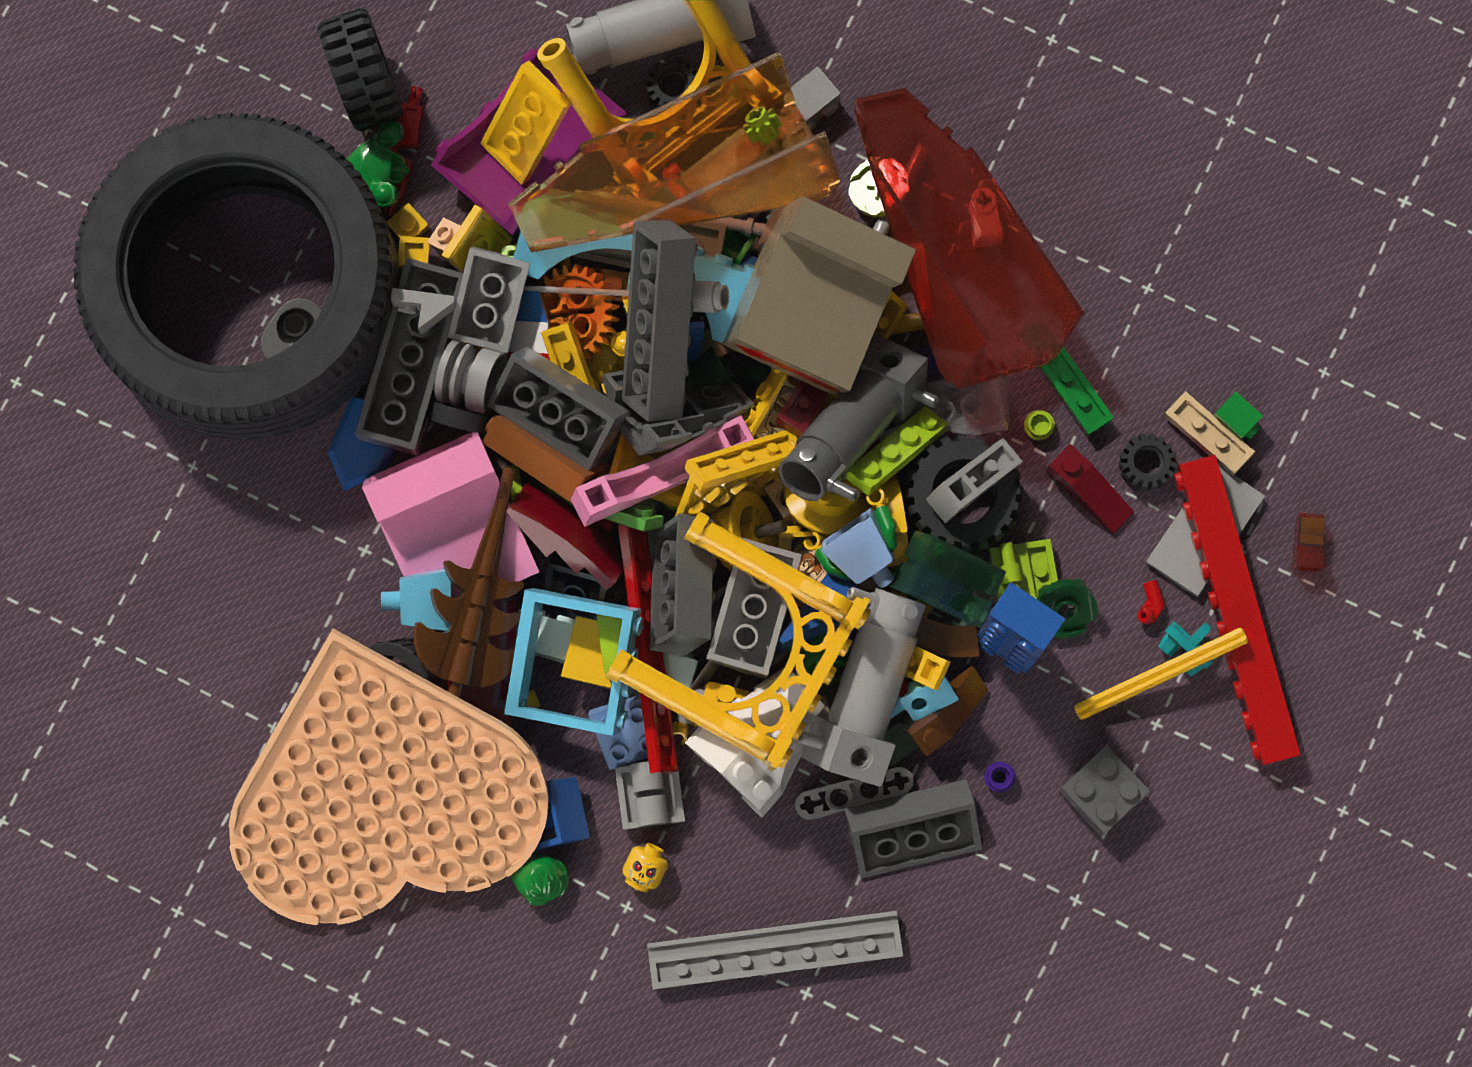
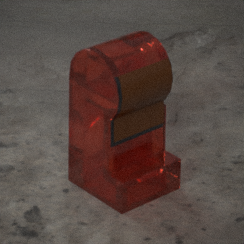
M1297 513L1291 570L1320 572L1325 568L1324 514Z

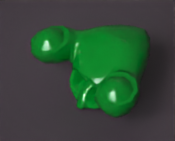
M393 120L381 124L375 134L356 148L347 158L368 184L378 205L383 208H389L397 203L398 190L394 185L400 183L409 174V168L405 164L404 157L391 150L392 146L397 145L404 138L405 132L402 124Z

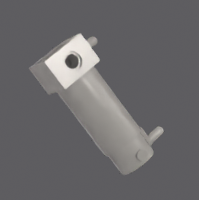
M634 0L597 11V15L585 19L575 17L570 23L565 24L574 58L583 72L590 75L596 73L597 69L612 65L614 68L703 41L702 32L684 0ZM715 0L739 42L756 37L747 0Z
M851 587L847 592L848 599L854 600L856 597L870 599L867 608L871 612L864 625L857 632L828 719L815 716L810 732L803 731L798 742L805 745L801 757L829 772L881 787L896 746L884 740V736L918 640L916 634L926 605L876 588L875 592L869 593Z

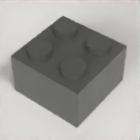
M1107 745L1058 790L1100 836L1108 832L1150 792Z

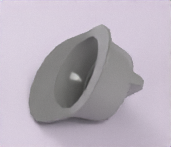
M296 298L287 301L276 312L263 332L261 348L264 356L270 358L279 354L299 340L319 317L321 309L308 299Z

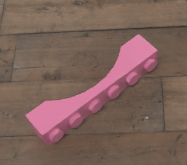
M742 416L736 417L655 460L626 471L604 475L575 489L570 500L584 527L687 482L690 477L685 470L688 459L751 441L754 438Z

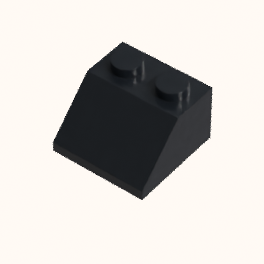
M556 551L553 552L548 563L544 584L545 591L607 602L610 587L605 590L585 567L578 573H575ZM543 603L542 610L548 614L561 615L574 620L576 616L597 621V614Z

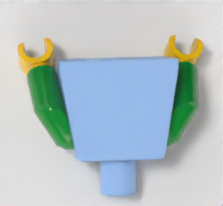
M879 488L881 493L880 501L874 502L872 495H867L866 497L868 503L876 508L875 511L871 508L828 538L821 533L813 532V535L817 538V543L813 546L810 540L805 539L804 546L809 550L816 551L815 557L828 574L846 581L853 580L856 584L862 583L871 576L877 586L882 589L895 578L886 566L894 560L897 534L891 511L886 506L888 495Z

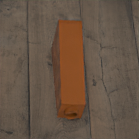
M502 415L492 417L485 427L487 434L482 442L483 444L569 502H571L570 499L577 487L607 475L610 469V465L603 462L588 471Z

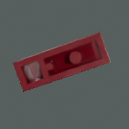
M1071 444L1048 466L1046 473L1112 534L1134 513L1133 509L1095 466Z

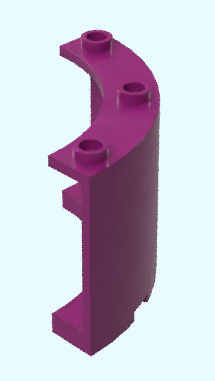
M540 47L535 50L533 48L524 55L521 62L524 64L530 61L564 94L550 70L544 68L538 59L537 53ZM513 79L493 102L489 101L483 106L479 113L480 116L453 138L449 140L444 139L435 149L437 155L431 164L432 167L488 213L511 235L522 229L530 200L536 196L540 197L541 194H546L548 188L566 191L592 162L594 157L590 154L597 147L596 142L577 112L570 105L530 180L521 185L480 144ZM591 83L606 109L611 114L624 118L627 113Z

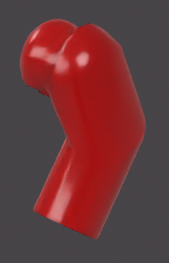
M1157 580L1142 584L1147 600L1142 608L1138 610L1137 619L1145 625L1155 623L1165 608V602Z

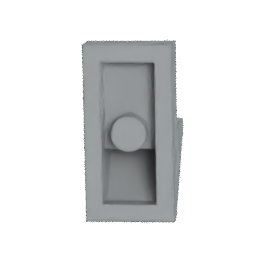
M392 288L391 302L393 307H398L397 310L399 312L415 314L416 310H421L418 324L420 334L426 332L455 310L456 300L454 296Z

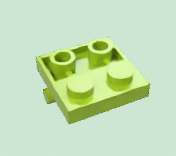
M1051 539L1014 545L1012 542L1000 544V547L989 549L997 600L1000 599L1010 583H1013L1037 599L1038 590L1042 586L1058 581Z

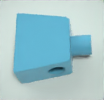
M444 568L400 577V591L381 592V611L400 610L402 625L415 626L416 622H422L430 629L449 630L450 625L444 622L435 612L430 594L432 588H437L441 593L451 597V581L446 575Z

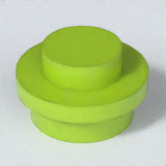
M1035 410L1025 418L1024 431L1033 440H1045L1054 431V420L1046 411Z

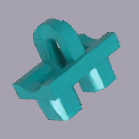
M1173 621L1165 630L1167 634L1160 642L1159 648L1170 657L1180 646L1189 652L1201 646L1199 642L1209 633L1211 626L1208 623H1204L1191 636L1178 623ZM1216 658L1187 671V673L1192 677L1204 667L1207 669Z

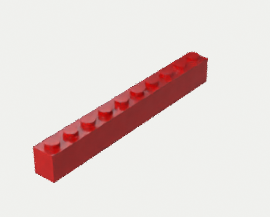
M1216 455L1179 464L1177 467L1178 473H1174V479L1178 491H1184L1186 502L1182 503L1185 518L1187 521L1192 520L1195 532L1190 533L1195 551L1200 550L1203 562L1199 563V568L1203 580L1209 579L1211 592H1207L1211 609H1217L1220 621L1216 622L1218 636L1221 637L1231 631L1242 628L1248 638V642L1245 645L1225 653L1224 657L1228 670L1234 669L1237 679L1232 684L1236 699H1242L1245 712H1241V717L1245 730L1251 729L1254 742L1249 743L1254 761L1259 760L1261 765L1300 756L1301 754Z

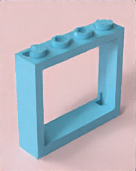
M535 588L524 590L504 714L610 736L621 733V729H624L625 720L628 719V711L625 710L626 698H630L633 688L619 680L617 683L612 681L606 722L527 707V700L543 603L621 618L622 625L617 655L622 649L637 659L636 637L641 635L643 626H641L642 617H640L641 609Z

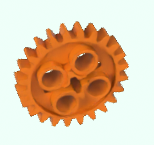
M574 264V266L563 265L562 270L554 268L553 277L543 276L545 286L609 289L612 285L610 282L603 281L604 275L596 273L595 269ZM541 292L550 328L572 321L585 360L592 361L593 353H603L600 346L601 343L610 345V341L606 337L607 334H616V330L611 327V322L619 321V318L612 316V312L619 309V305L611 304V301L616 296L586 294L585 301L583 302L584 294ZM560 298V303L557 307V301ZM595 309V312L591 314H576L577 311L589 312ZM556 315H563V316L570 315L568 319H567V318L558 317V318H556V319L551 320V317H552V316H556ZM589 322V329L586 332V325Z

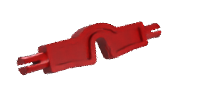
M411 86L409 101L402 104L404 113L398 119V122L402 124L405 132L404 138L391 148L395 153H398L402 148L416 149L419 145L420 128L424 110L420 106L424 91L421 87ZM405 157V164L409 168V174L400 183L394 185L398 190L399 202L404 200L406 187L414 166L413 161ZM397 203L389 208H384L383 216L392 218L395 214Z

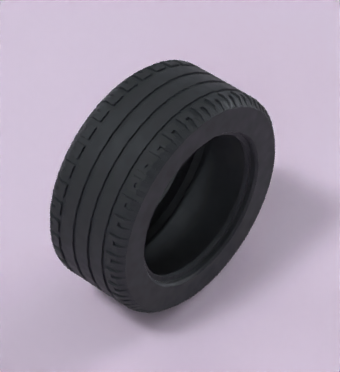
M233 113L213 114L209 118L201 116L186 120L185 124L179 125L177 123L172 125V127L161 130L162 134L156 137L154 135L150 136L146 141L138 144L139 148L134 152L130 150L117 163L118 167L114 171L110 170L107 177L103 179L100 183L101 188L99 192L94 193L91 202L87 206V216H83L78 231L80 239L76 241L74 262L76 267L73 268L74 289L77 290L75 298L79 315L83 317L82 324L89 340L93 342V347L108 368L149 409L185 430H193L196 434L211 438L219 436L222 440L240 441L241 438H246L247 441L266 440L267 436L277 438L293 434V430L298 428L300 430L317 424V420L323 416L326 419L338 411L341 404L344 402L348 403L361 391L359 387L363 383L367 384L372 377L393 308L391 302L392 288H398L401 279V268L399 267L395 242L368 184L359 171L354 168L353 164L341 152L335 151L334 146L317 135L315 137L312 136L311 131L296 124L288 125L285 120L269 116L261 118L259 114L239 113V116L233 115ZM254 194L287 200L315 216L329 230L331 235L335 263L333 283L319 317L299 340L281 353L263 361L238 366H217L193 361L175 353L161 342L150 311L149 287L151 273L164 242L173 230L189 215L220 199Z

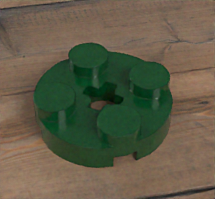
M1059 580L1050 585H1044L1038 590L1037 600L1065 618L1054 635L1055 638L1069 639L1079 636L1086 631V626L1091 620L1094 622L1098 611L1097 602L1092 591L1083 580ZM1063 605H1073L1066 614L1059 610Z

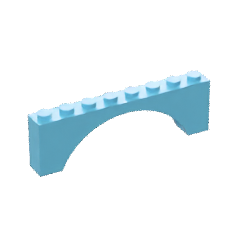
M541 194L540 197L536 196L530 200L513 258L529 262L530 267L527 276L540 279L557 263L577 253L603 248L632 251L634 224H628L626 227L617 224V219L612 216L599 214L597 217L588 214V209L583 206L570 204L568 207L559 204V199L554 196ZM698 246V253L694 258L693 271L695 280L719 281L721 285H727L729 289V304L726 310H720L718 313L705 312L709 321L712 340L723 343L755 265L745 264L742 267L733 264V259L726 255L715 254V257L704 254V249Z

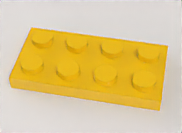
M527 61L520 66L480 144L522 185L530 180L572 102L530 61Z

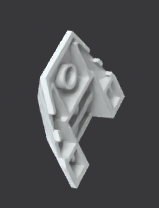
M783 669L755 686V691L743 699L737 698L731 703L742 702L764 692L776 681ZM791 672L788 678L796 675L793 672ZM792 685L784 692L779 688L775 694H781L787 699L791 712L805 686ZM773 699L760 703L758 711L760 722L765 726L776 725L783 712L781 704ZM819 701L813 713L807 710L802 719V722L806 723L803 731L809 733L814 717H820L825 707L821 701ZM751 708L728 712L755 727L751 720ZM700 726L685 742L705 763L716 769L742 795L741 798L762 818L783 794L805 746L792 738L789 748L794 751L787 764L782 769L777 767L776 770L771 772L766 769L768 765L762 763L761 760ZM780 730L774 733H767V735L776 739Z

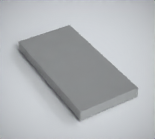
M1219 465L1239 536L1265 495L1235 475L1232 476ZM1182 507L1145 563L1197 597L1208 580H1203L1199 568V563L1203 562L1201 551H1195L1190 533L1195 532L1192 520H1186Z

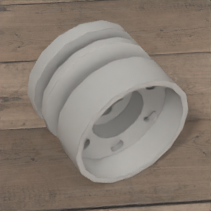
M452 340L447 345L437 369L434 387L435 399L444 404L450 402L455 407L461 406L465 401V407L469 411L490 415L494 410L488 407L487 403L508 363L506 354L488 348L481 349L477 354L475 345H465L464 342Z

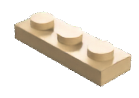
M1186 391L1164 414L1166 419L1209 456L1216 455L1218 464L1232 476L1255 453L1253 449Z

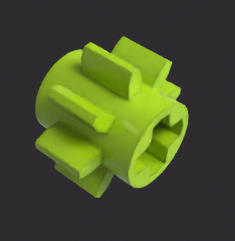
M757 107L746 115L745 120L747 124L743 125V129L752 144L759 141L760 144L767 145L778 138L780 135L778 128L783 126L773 108L767 111L764 107Z

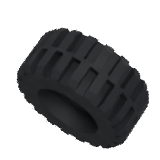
M357 8L321 21L317 26L321 44L337 90L354 130L365 131L385 122L399 119L404 113L401 101L368 11L363 8Z
M957 435L955 439H950L948 436L940 439L936 445H929L924 449V453L913 462L904 487L905 514H908V523L912 530H916L919 536L935 541L944 551L950 552V556L959 557L960 554H968L969 557L977 555L980 551L985 550L987 552L990 548H994L998 542H1002L1013 528L1022 507L1023 486L1020 485L1021 476L1018 469H1013L991 487V506L981 519L973 523H957L951 520L944 523L926 501V498L934 491L938 480L945 473L954 469H962L992 446L984 442L985 438L976 436L975 439H969L967 435Z

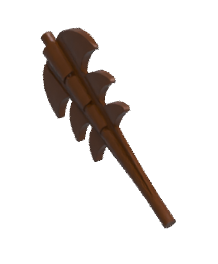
M507 467L503 468L496 500L471 569L462 568L450 560L443 562L445 573L449 580L457 588L463 590L461 596L452 598L441 593L437 588L430 590L435 612L444 622L450 625L449 630L442 633L434 632L422 622H416L414 626V646L418 659L432 675L449 681L448 692L460 698L463 685L480 688L492 686L503 680L512 670L515 649L500 650L489 643V636L508 632L516 626L521 612L505 613L498 610L494 606V599L509 598L518 593L524 586V583L521 581H507L498 576L506 509L516 470Z

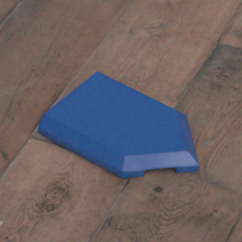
M353 397L349 401L327 451L343 491L352 489L356 485L363 483L365 478L386 470L395 451L394 449L364 442L357 438L355 432L365 401L357 397Z

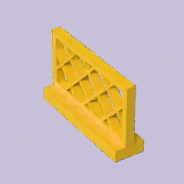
M783 430L688 459L685 470L690 477L675 516L678 514L697 516L699 511L704 514L716 512V510L731 505L733 498L743 490L754 492L759 497L766 496L764 488L781 479L779 474L780 463L795 447L797 437L789 431Z

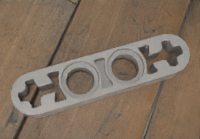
M902 767L887 770L885 783L893 781L896 773H900L901 778L907 777L908 782L904 784V790H899L897 786L887 788L890 794L883 795V785L881 787L877 786L878 793L871 799L862 796L860 787L864 782L856 779L805 791L797 797L795 810L802 819L813 820L844 812L845 808L907 794L912 789L913 776L907 769ZM842 789L847 793L848 801L845 805L838 807L831 803L830 794L833 790ZM825 792V802L830 810L823 811V805L814 807L813 814H808L807 810H801L800 805L804 804V798L810 797L811 801L821 800L818 793Z

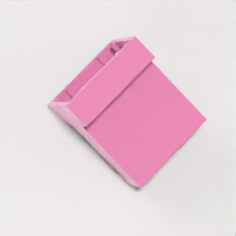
M470 432L365 478L362 489L377 522L382 527L403 576L442 569L444 568L443 562L445 560H450L462 568L471 569L496 500L500 481L479 433ZM506 513L498 576L507 581H521L539 573V569L521 528ZM451 582V597H460L463 590L457 588Z

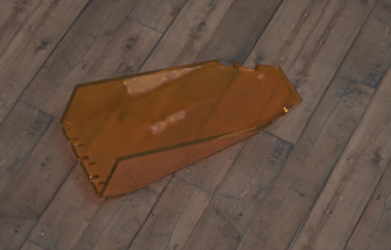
M777 52L579 145L580 153L565 165L559 161L554 165L556 172L540 185L535 181L510 201L508 205L531 253L630 236L633 235L635 221L669 219L681 227L779 209L802 196L816 202L831 195L830 189L838 186L841 181L825 132L814 136L807 123H805V119L797 105L793 104L795 103V98L781 54ZM757 107H764L767 111L773 108L783 126L778 128L780 131L778 138L767 145H762L759 141L752 144L743 129V125L747 124L745 120L746 115Z

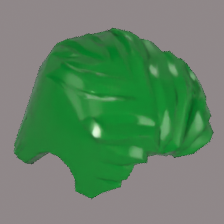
M534 851L529 859L511 875V880L530 905L540 906L545 905L556 897L562 896L566 892L569 875L562 861Z

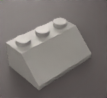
M471 247L448 338L508 354L530 263L497 252Z

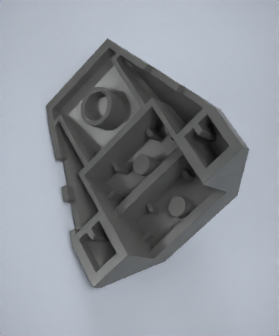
M624 370L603 374L602 378L606 396L629 411L620 432L639 456L667 451L749 412L751 408L754 409V403L727 371L689 370L688 376L685 378L686 404L683 407L682 418L648 422L622 401Z

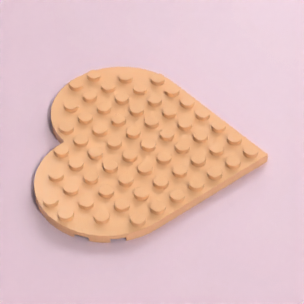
M332 628L234 801L229 820L230 851L236 870L240 871L243 879L248 884V889L258 900L276 913L289 919L312 925H318V923H337V925L351 923L363 919V916L374 912L378 908H383L399 893L406 881L418 887L446 893V891L464 890L472 892L490 887L492 883L512 875L529 859L542 837L548 814L547 782L536 754L529 744L511 727Z

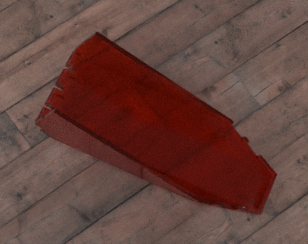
M906 88L856 98L853 103L873 180L893 238L916 249L906 276L938 369L946 382H953L957 389L976 385L979 382L983 383L1001 378L1003 375L1008 376L1049 364V357L1055 359L1085 312L979 155L972 147L965 151L951 138L953 130L949 126L942 130L928 118L930 110Z

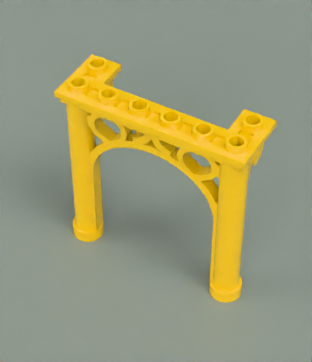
M684 0L702 32L704 53L701 66L690 86L676 101L663 110L646 117L626 119L611 114L604 106L563 39H551L538 50V59L544 68L550 70L566 97L572 102L571 105L612 167L613 175L611 177L634 200L647 202L654 198L665 187L652 173L662 168L670 159L685 150L697 138L711 130L715 124L728 114L733 113L742 103L746 101L753 108L764 107L767 109L783 96L782 91L751 64L715 0ZM716 52L724 64L723 67L714 66ZM722 76L721 85L712 93L705 94V88L709 79ZM697 97L702 100L700 104L695 101ZM664 124L666 127L669 128H667L664 131L663 128L660 127V125ZM615 127L628 130L625 142ZM653 129L654 135L652 139L642 147H636V141L642 131Z
M699 511L684 539L774 589L787 605L793 624V644L783 671L776 681L764 692L751 699L736 703L710 700L622 649L615 658L606 677L616 683L619 680L761 760L762 763L768 765L766 769L772 772L777 767L782 769L794 751L789 748L792 742L791 739L798 740L806 726V723L802 722L807 710L812 713L814 712L822 697L817 694L822 683L827 685L830 683L837 670L836 667L832 666L838 655L845 656L852 643L848 636L854 628L859 630L867 620L871 612L867 608L870 599L856 597L852 601L842 594L711 522L709 516ZM793 597L819 612H812L801 618ZM818 619L825 623L827 634L821 644L812 646L805 641L802 626L811 620ZM832 619L840 623L836 631ZM801 647L809 653H818L825 650L811 675L804 668L803 659L805 655L799 654ZM795 666V671L798 676H791L790 678H788ZM792 685L805 686L791 712L787 699L781 694H775L779 688L784 692ZM767 700H776L782 706V715L776 725L765 726L759 720V704ZM751 708V720L755 727L728 712ZM780 730L776 739L767 735V733H774Z

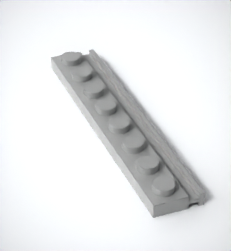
M897 911L647 944L653 990L903 957Z

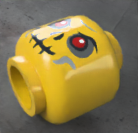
M647 843L645 847H633L622 868L623 874L626 877L625 882L642 892H648L649 889L657 888L669 866L666 858L662 856L664 851L651 843Z

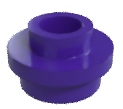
M1001 761L989 765L984 774L985 784L991 791L996 793H1004L1010 790L1016 779L1014 769L1008 763ZM996 772H1002L1005 775L1003 783H997L994 780Z

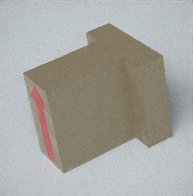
M802 196L771 212L757 245L762 250L722 345L831 395L850 391L893 287L902 284L916 249Z

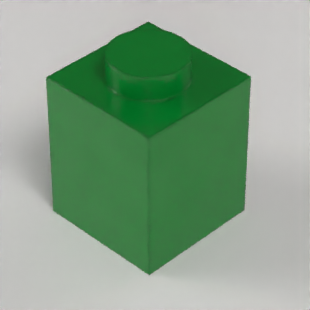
M1235 392L1214 414L1220 422L1241 440L1245 437L1248 441L1260 430L1261 426L1257 423L1263 417L1238 392Z

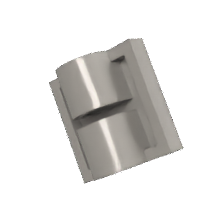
M649 761L615 768L623 830L685 822L679 771L650 774Z

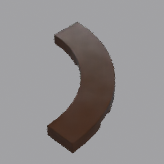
M871 576L860 584L850 580L851 583L869 593L875 592V589L879 588ZM888 585L882 588V590L892 592ZM922 616L916 638H918L917 647L943 656L979 657L976 625H951Z

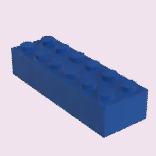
M1010 583L977 634L978 642H980L978 647L991 656L996 653L1004 658L1003 664L1018 674L1020 671L1027 673L1046 649L1065 618L1013 583Z

